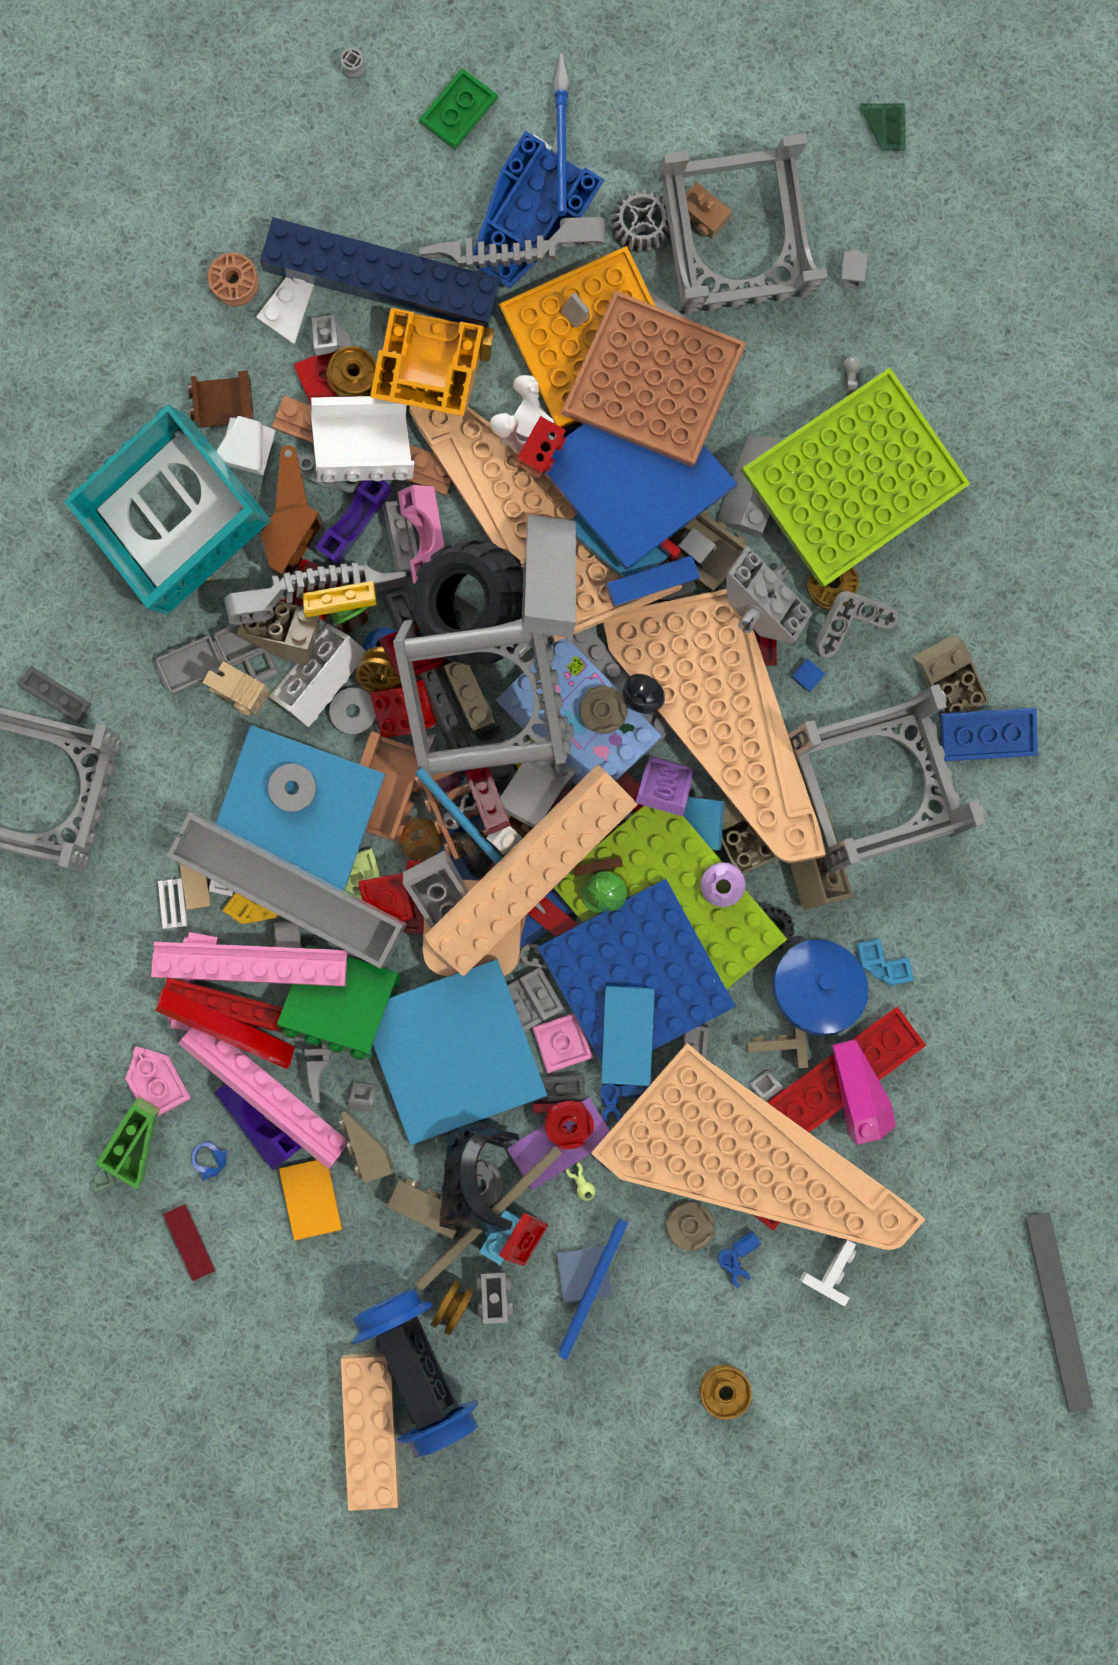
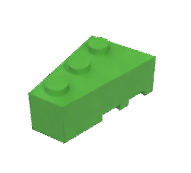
M138 1097L95 1165L138 1190L144 1180L160 1109Z

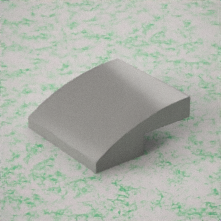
M540 967L508 985L524 1032L564 1009Z

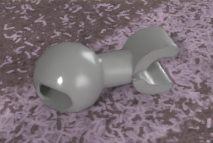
M854 356L848 357L842 365L843 370L847 373L846 394H851L857 390L856 373L860 371L861 363Z
M468 794L463 796L461 805L458 807L464 815L467 811H473L477 807L476 803H474L473 806L464 808L465 800L469 797ZM449 812L445 813L443 822L447 828L457 829L460 827V824ZM451 821L452 826H447L446 822Z

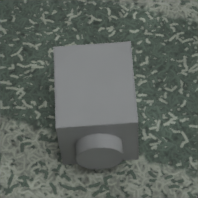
M859 250L844 251L841 261L839 286L862 289L865 282L868 254H862Z
M695 528L691 531L687 530L679 540L680 550L687 556L692 555L694 561L702 568L718 550L714 543Z

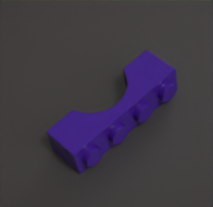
M364 480L356 490L355 497L345 514L333 527L326 531L316 545L317 553L338 567L391 494L390 484L384 480Z
M226 1083L215 1092L272 1171L302 1148L280 1128L272 1125L262 1113Z

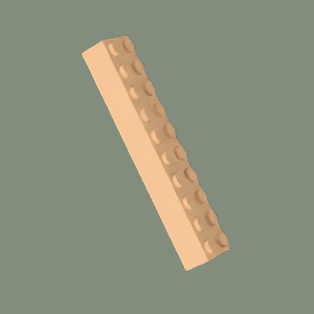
M597 764L424 935L430 947L462 976H465L638 804Z

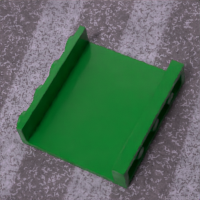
M308 944L306 949H321ZM347 957L346 987L292 984L277 1026L282 1031L281 1034L288 1038L295 1039L298 1036L304 1038L306 1043L318 1046L319 1043L327 1045V1049L336 1053H341V1051L349 1052L351 1057L358 1060H364V1058L372 1059L371 1048L394 987L398 988L400 975L396 971L386 968L380 969L373 964Z

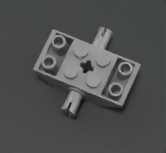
M748 546L744 548L726 575L728 604L742 617L738 627L741 629L745 624L742 629L744 633H750L754 629L761 637L793 643L813 612L783 583L789 575V570L786 569L782 574L786 567L777 565L774 571H772Z

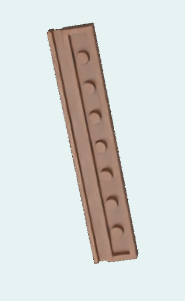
M284 396L275 416V421L271 426L272 429L314 445L311 406ZM409 444L411 461H414L413 479H406L405 481L420 486H433L436 493L447 496L452 481L435 454Z

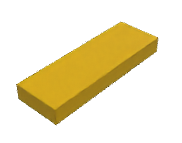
M373 581L302 593L306 617L377 605Z

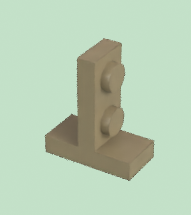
M793 1026L794 1039H790V1035L775 1036V1041H766V1037H752L751 1042L746 1043L747 1053L795 1049L796 1068H808L805 1032Z

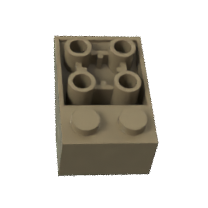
M278 602L273 608L274 615L271 619L262 622L240 624L237 632L238 636L283 660L308 665L320 630V615L306 617L304 607Z
M951 635L912 657L926 687L929 688L939 684L941 690L944 691L947 707L941 710V713L974 711L989 703L965 642L955 635Z
M730 800L725 802L721 847L730 863L744 874L776 859Z
M349 1110L341 1112L342 1118H339L343 1133L347 1132L350 1139L346 1143L350 1155H355L357 1164L354 1165L357 1178L363 1179V1182L367 1183L393 1174L395 1168L388 1148Z

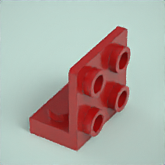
M419 679L416 680L425 729H428L435 725V720L424 680ZM402 687L371 692L370 697L381 736L386 738L411 734Z

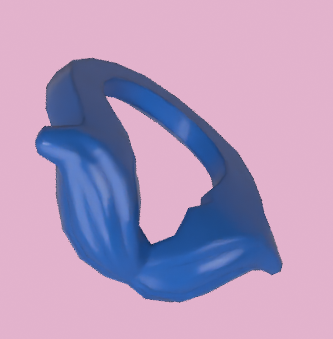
M212 1142L201 1143L192 1152V1165L203 1175V1181L217 1176L227 1163L226 1154L228 1151H221ZM201 1148H211L219 1165L217 1169L200 1166L197 1163L196 1156Z

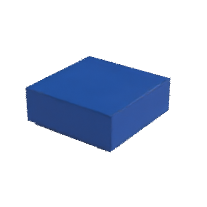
M807 658L791 678L810 693L825 673Z

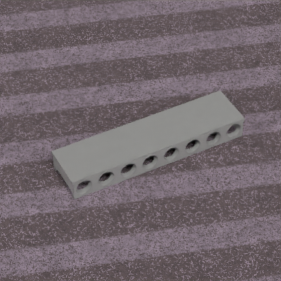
M528 514L524 542L521 637H526L527 632L567 637V643H572L576 623V521Z

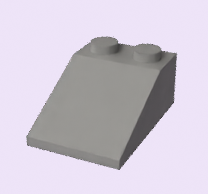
M555 759L522 763L501 795L506 813L534 828L568 794L577 770L564 763L556 764Z
M446 850L403 872V885L431 929L469 892Z

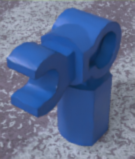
M604 1083L600 1090L602 1104L606 1105L603 1111L604 1121H607V1114L610 1111L615 1112L617 1120H620L621 1113L616 1107V1104L619 1103L618 1096H622V1098L640 1097L646 1090V1086Z
M753 1231L735 1242L733 1248L722 1249L717 1256L719 1264L728 1274H732L731 1280L737 1288L740 1287L737 1282L739 1275H744L747 1280H750L749 1273L739 1267L741 1263L737 1258L745 1257L762 1245Z

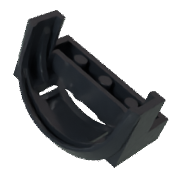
M480 1122L448 1131L440 1227L454 1231L472 1227L489 1233L511 1229L512 1221L495 1214L483 1200L477 1181V1163L480 1152L486 1143L502 1148L504 1142L511 1140L519 1141L518 1134Z

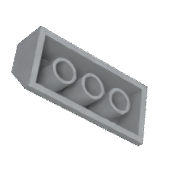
M748 436L733 476L737 486L727 493L718 516V520L727 527L761 539L770 513L740 470L782 440L773 437Z

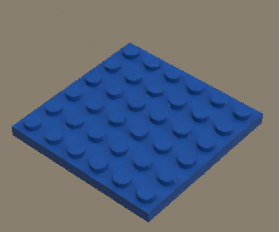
M666 878L627 898L618 910L613 912L607 910L538 946L540 953L601 1064L603 1060L606 986L655 988L652 1050L736 1007Z

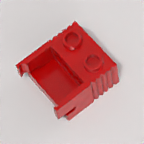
M540 416L514 465L521 469L524 468L526 473L537 479L544 470L549 472L555 461L551 456L555 449L561 450L567 439L563 437L566 430ZM547 436H552L553 440H549ZM540 445L548 446L549 451L543 452ZM536 456L541 457L542 461H537Z

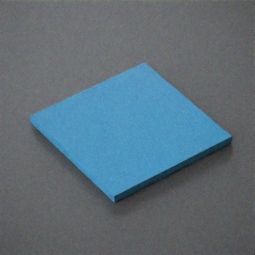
M250 725L216 824L345 891L386 774ZM283 765H302L310 770L314 776L315 783L317 784L315 799L308 807L301 811L289 812L281 810L273 803L269 796L268 784L270 777L276 769ZM290 781L287 784L288 793L294 795L298 792V784L295 781Z
M498 958L473 967L465 976L458 972L390 997L373 1046L410 1145L547 1096Z

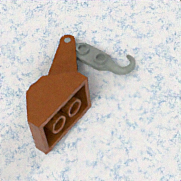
M290 445L284 446L280 450L275 513L270 518L271 522L261 530L269 567L274 576H278L279 579L283 578V573H290V575L294 573L323 524L319 512L308 507L302 475L324 488L340 489L348 493L355 492L364 481H356L353 484H348L345 481L317 482L315 457L308 454L299 456L295 448Z

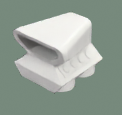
M241 416L230 418L226 436L219 446L217 453L230 468L263 475L267 467V460L276 430L266 427L258 421Z

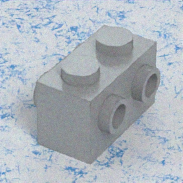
M506 1270L482 1271L481 1277H477V1292H482V1302H478V1317H483V1324L508 1323V1316L513 1315L512 1300L508 1301L507 1291H512L511 1276H506Z

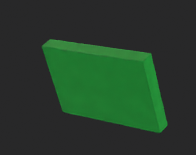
M461 68L422 115L419 123L456 150L495 103L498 95L465 69Z

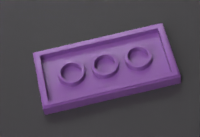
M648 756L635 803L683 816L694 769L654 756Z
M589 1097L583 1100L582 1103L586 1105V1108L593 1117V1134L591 1137L589 1135L585 1140V1144L581 1147L569 1150L562 1149V1154L529 1185L532 1190L591 1154L610 1131ZM567 1121L563 1126L570 1130L572 1125L576 1123ZM543 1125L508 1147L507 1150L524 1176L557 1144L548 1139L545 1126Z

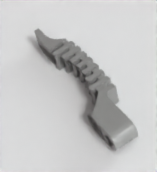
M352 563V566L340 564V567L335 568V565H329V569H324L323 566L318 567L315 571L310 568L306 569L304 573H301V570L295 571L294 575L283 573V578L280 582L278 576H272L271 588L231 593L224 598L229 623L239 625L262 622L273 617V608L281 599H286V603H292L294 591H296L297 598H303L302 593L305 587L308 593L313 592L316 585L319 591L325 590V584H329L330 589L336 588V583L340 582L341 587L347 586L349 581L353 585L360 583L362 580L363 583L373 581L375 593H382L403 588L406 573L405 571L380 573L369 568L367 565H358V563Z
M289 920L274 922L277 947L303 948L301 926ZM323 1044L322 1049H304V1056L323 1055V1061L307 1062L308 1080L314 1103L322 1102L320 1079L324 1069L331 1063V1055H333V1051L327 1049V1045Z

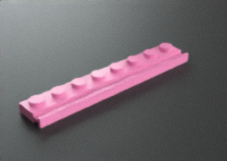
M154 942L151 977L346 987L348 951Z
M191 1028L178 1043L326 1168L329 1169L334 1164L335 1160L347 1146L346 1142L348 1140L237 1047L195 1028Z

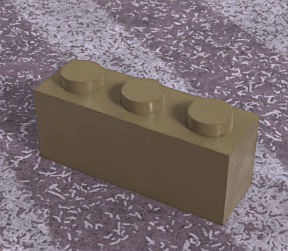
M452 662L444 666L447 677L473 734H478L496 726L470 665Z
M406 1177L405 1181L400 1179L386 1207L453 1239L457 1230L454 1231L439 1226L442 1203L441 1193L431 1188L424 1191L418 1188L420 1183Z

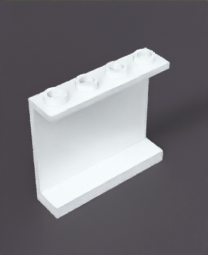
M370 396L311 398V422L317 482L413 479L414 461H411L406 422L407 405L370 398Z

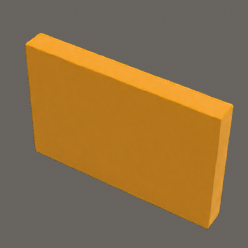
M318 1160L279 1168L294 1241L342 1230L330 1168H326Z

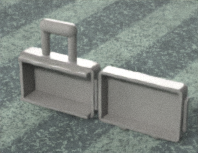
M231 623L226 624L225 628L214 633L216 639L214 642L210 636H205L199 640L192 639L190 644L177 650L170 649L168 654L156 660L157 670L166 689H169L172 694L203 682L209 670L217 675L221 674L218 669L223 661H226L227 664L233 667L244 663L249 675L260 682L276 676L278 669L270 652L238 636L237 632L240 624L234 625ZM264 654L270 668L256 674L250 660Z

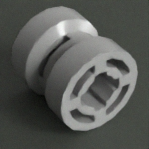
M356 48L345 49L340 56L344 75L350 79L360 78L365 71V63L361 51Z

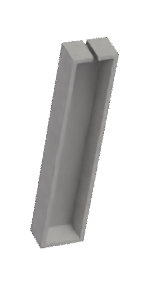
M197 813L187 814L179 833L189 835L187 838L185 836H176L167 854L168 857L381 969L386 966L407 923Z

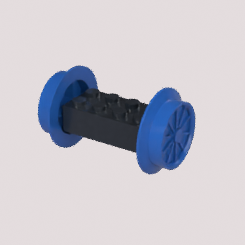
M414 1288L387 1299L355 1316L352 1320L358 1334L351 1343L358 1344L377 1336V1348L385 1356L388 1363V1372L392 1378H395L398 1385V1394L405 1401L409 1409L408 1415L411 1422L416 1425L398 1437L396 1442L398 1444H409L414 1457L418 1458L449 1446L473 1432L478 1425L472 1412L479 1403L478 1400H472L460 1405L457 1404L417 1317L434 1304L433 1302H421Z

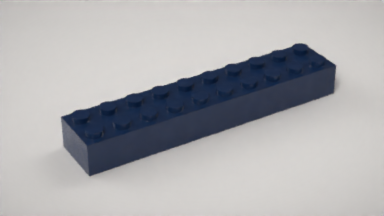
M272 217L260 259L262 271L291 279H301L306 283L459 323L465 322L484 326V328L490 327L501 278L274 217Z

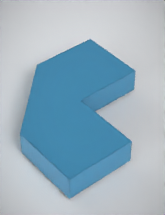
M880 939L856 944L859 961L863 969L887 985L892 986L914 981L909 957L885 962Z

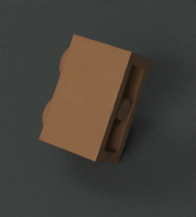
M697 181L687 191L686 199L690 221L696 225V230L702 236L706 237L708 235L713 239L730 220L732 211Z

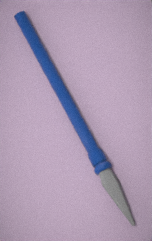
M562 53L559 56L553 85L556 91L554 96L557 108V214L559 216L567 214L566 108L569 79Z

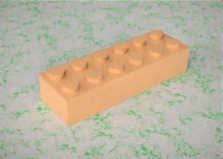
M381 1353L343 1355L341 1358L348 1511L398 1508L400 1503L394 1379L390 1376L387 1369L388 1363L385 1356Z

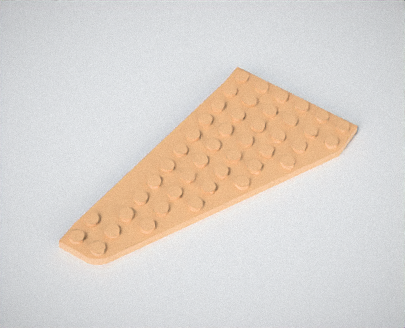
M409 406V412L420 433L490 541L500 548L507 549L521 561L520 563L523 564L522 567H524V542L528 514L573 520L578 515L544 473L537 479L526 473L524 468L521 469L514 465L519 453H515L511 447L501 444L502 438L492 431L490 423L471 408H467L464 416ZM576 540V623L574 634L681 590L682 585L613 607L605 584L621 579V577ZM668 558L663 564L670 563ZM550 635L553 643L567 638Z
M727 589L641 606L603 622L611 655L629 677L634 674H645L655 679L661 685L665 693V702L657 712L773 855L787 863L825 857L826 853L821 831L754 630L750 633L742 632L745 624L739 629L738 623L742 617L728 604Z
M688 1043L684 1045L591 1152L593 1156L621 1180L885 1250L897 1249L904 1245L925 1221V1218L904 1200L709 1062Z

